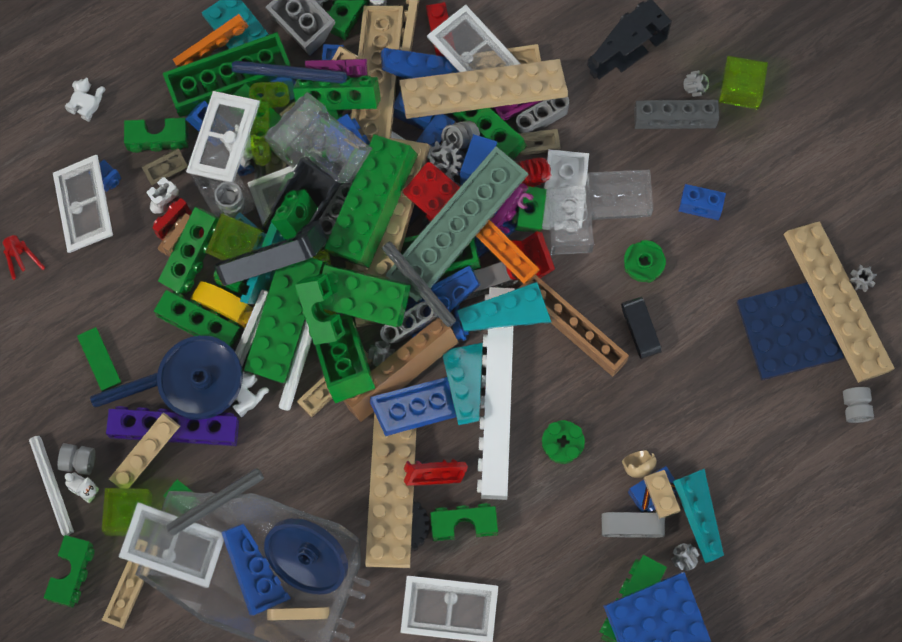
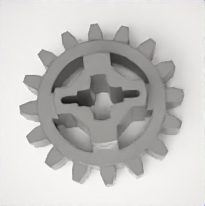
M435 141L434 147L429 145L430 149L426 163L431 162L454 182L453 177L455 175L460 176L458 169L462 168L460 162L464 161V158L460 155V150L453 143L448 146L446 141H443L442 145Z

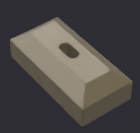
M558 129L519 134L524 138L527 146L520 153V156L546 153L548 149H561Z

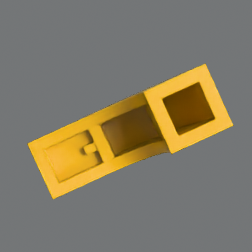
M200 281L190 300L200 303L206 310L212 309L220 315L237 322L244 329L254 309L248 304L240 302V298L230 292Z

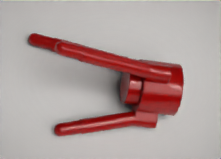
M12 235L3 240L2 244L5 248L3 252L13 280L16 279L11 257H15L21 270L25 271L19 256L23 252L22 249L42 270L45 269L39 259L26 246L25 242L19 240L18 236Z

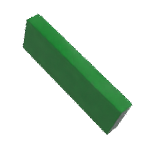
M97 327L77 335L101 391L104 392L122 384Z

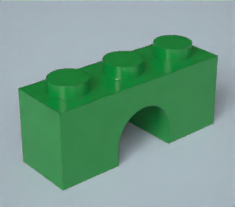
M186 118L165 119V127L162 132L150 134L148 133V126L145 120H124V144L128 151L134 153L142 152V150L160 152L163 149L175 150L177 148L183 150V148H189L188 123Z
M327 274L305 277L296 283V294L300 299L302 313L306 318L309 335L313 339L314 345L335 342L345 335L340 314L330 315L321 306V301H324L333 294Z
M489 503L479 504L478 508H469V506L463 505L457 506L456 510H448V508L442 507L436 508L435 512H430L433 541L455 540L454 529L458 523L464 521L470 522L475 527L476 538L498 536L496 506H491Z
M64 535L58 557L70 562L71 571L63 579L50 577L44 599L71 608L74 607L75 603H78L81 591H79L81 582H85L88 574L86 569L88 561H92L95 553L92 543Z

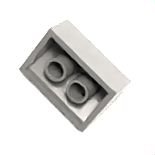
M273 0L266 6L272 18L309 56L325 42L335 24V20L315 0Z

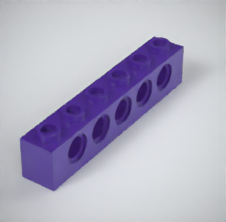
M116 406L115 409H109L106 434L111 439L141 440L150 429L147 428L148 422L157 420L162 413H165L180 425L168 442L237 446L239 420L232 413H221V416L217 415L208 419L193 420L184 418L176 413H171L168 409H158V412L142 407L137 408V410H128L127 407ZM129 419H136L132 427H126ZM197 422L200 424L196 431L189 430L192 423ZM214 424L221 425L218 432L210 431Z

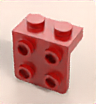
M427 162L405 187L403 194L427 214L426 218L431 222L460 187L435 165Z
M182 198L174 201L169 206L168 211L163 216L158 217L152 228L156 236L162 241L179 216L183 217L185 213L188 215L192 213L187 202ZM203 228L199 232L201 238L204 235ZM194 247L191 248L190 255L195 252Z
M535 232L522 241L511 240L539 268V271L535 274L539 278L555 270L542 232ZM507 268V273H508L509 277H510L512 280H519V279Z

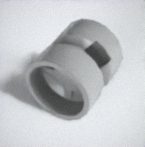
M466 120L446 126L442 131L441 139L442 143L446 141L448 146L453 143L456 148L461 150L468 148L473 134L480 136V132L474 122Z
M229 181L217 186L214 196L221 213L227 217H234L239 212L242 213L245 208V201L240 187L236 183Z
M855 387L843 391L844 404L848 406L845 410L846 422L860 423L874 419L873 406L869 405L872 401L870 388Z
M63 443L58 456V470L72 472L75 469L79 474L90 475L95 461V449L81 446L78 449L77 445Z

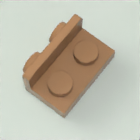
M185 213L183 217L179 216L159 245L158 250L170 257L190 215Z

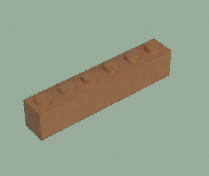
M534 275L525 285L522 284L519 287L522 288L537 282L550 316L551 324L612 377L626 364L629 355L537 275Z
M438 317L372 370L371 375L375 389L343 400L349 411L362 422L374 412L370 404V397L402 389L459 343L451 327H447Z

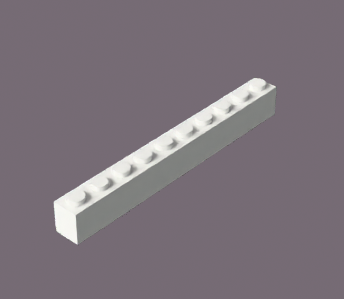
M489 287V294H485V300L511 292L515 288ZM513 326L488 329V334H483V347H487V355H483L482 367H486V375H482L481 388H486L485 396H481V409H485L484 417L480 416V429H484V437H479V450H483V458H478V471H482V480H478L477 492L481 493V499L507 500Z

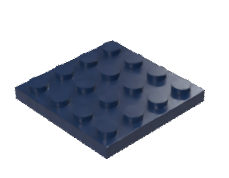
M808 282L737 300V306L761 381L832 363L844 358L841 348Z

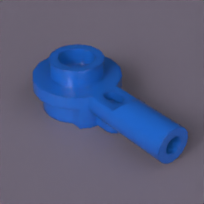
M460 305L452 310L456 322L453 324V331L457 340L462 339L464 341L467 340V335L470 333L469 331L465 332L457 311L460 310Z

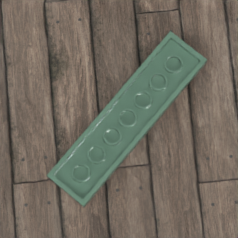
M497 147L490 152L402 255L430 289L529 175L528 172ZM395 264L385 274L391 280L411 284ZM411 284L409 296L418 303L422 296Z

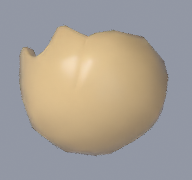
M643 450L626 456L622 463L627 474L634 478H644L650 475L657 465L654 453H651V456L647 450Z

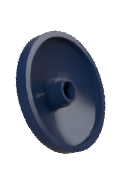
M193 336L175 344L163 357L157 373L159 394L165 404L176 414L193 420L212 418L224 412L237 398L243 381L241 362L234 350L224 341L211 336Z
M285 519L276 523L265 538L264 550L270 566L281 579L300 591L318 595L328 594L339 588L347 576L348 561L343 548L328 531L315 523L303 519Z

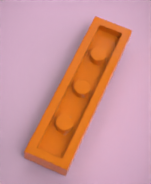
M238 14L172 60L177 67H181L209 57L212 51L218 47L225 46L228 40L234 36L241 35L249 26L243 17Z
M491 220L476 235L524 285L539 271V268Z

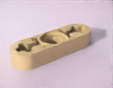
M329 607L267 609V620L330 618Z

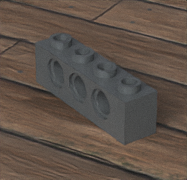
M718 100L636 101L634 108L635 129L716 128L719 121Z

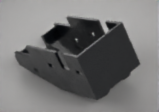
M653 0L640 2L630 14L627 12L620 18L618 24L595 54L589 57L587 66L590 68L592 77L600 80L616 67L621 73L649 53L642 45L645 41L649 39L657 47L668 39L672 21Z
M312 154L302 157L293 171L295 172L294 176L287 181L272 206L271 213L261 230L267 234L276 210L282 205L285 196L293 190H306L318 206L309 223L318 221L345 176Z

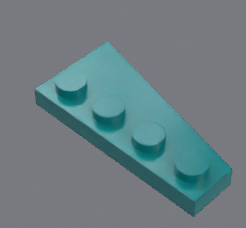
M272 222L262 247L285 240ZM275 270L249 278L246 284L250 286L247 295L242 294L240 302L256 304L261 290L269 292Z
M537 282L457 310L465 332L498 327L505 328L518 325L552 323Z
M483 343L453 348L442 356L458 425L480 420Z
M705 469L673 481L704 562L708 563L724 556Z

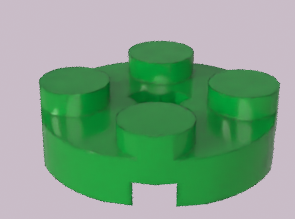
M643 240L630 245L624 256L625 272L636 281L653 282L662 274L665 268L666 258L662 252L663 250L658 244L649 240ZM647 257L650 264L643 266L639 259Z
M565 420L551 423L544 431L542 437L544 452L549 459L559 464L573 462L582 454L585 445L582 429L576 424ZM566 437L569 444H566L565 447H560L561 444L557 440Z

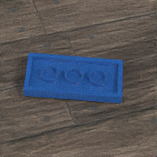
M447 377L370 397V404L385 436L456 417Z

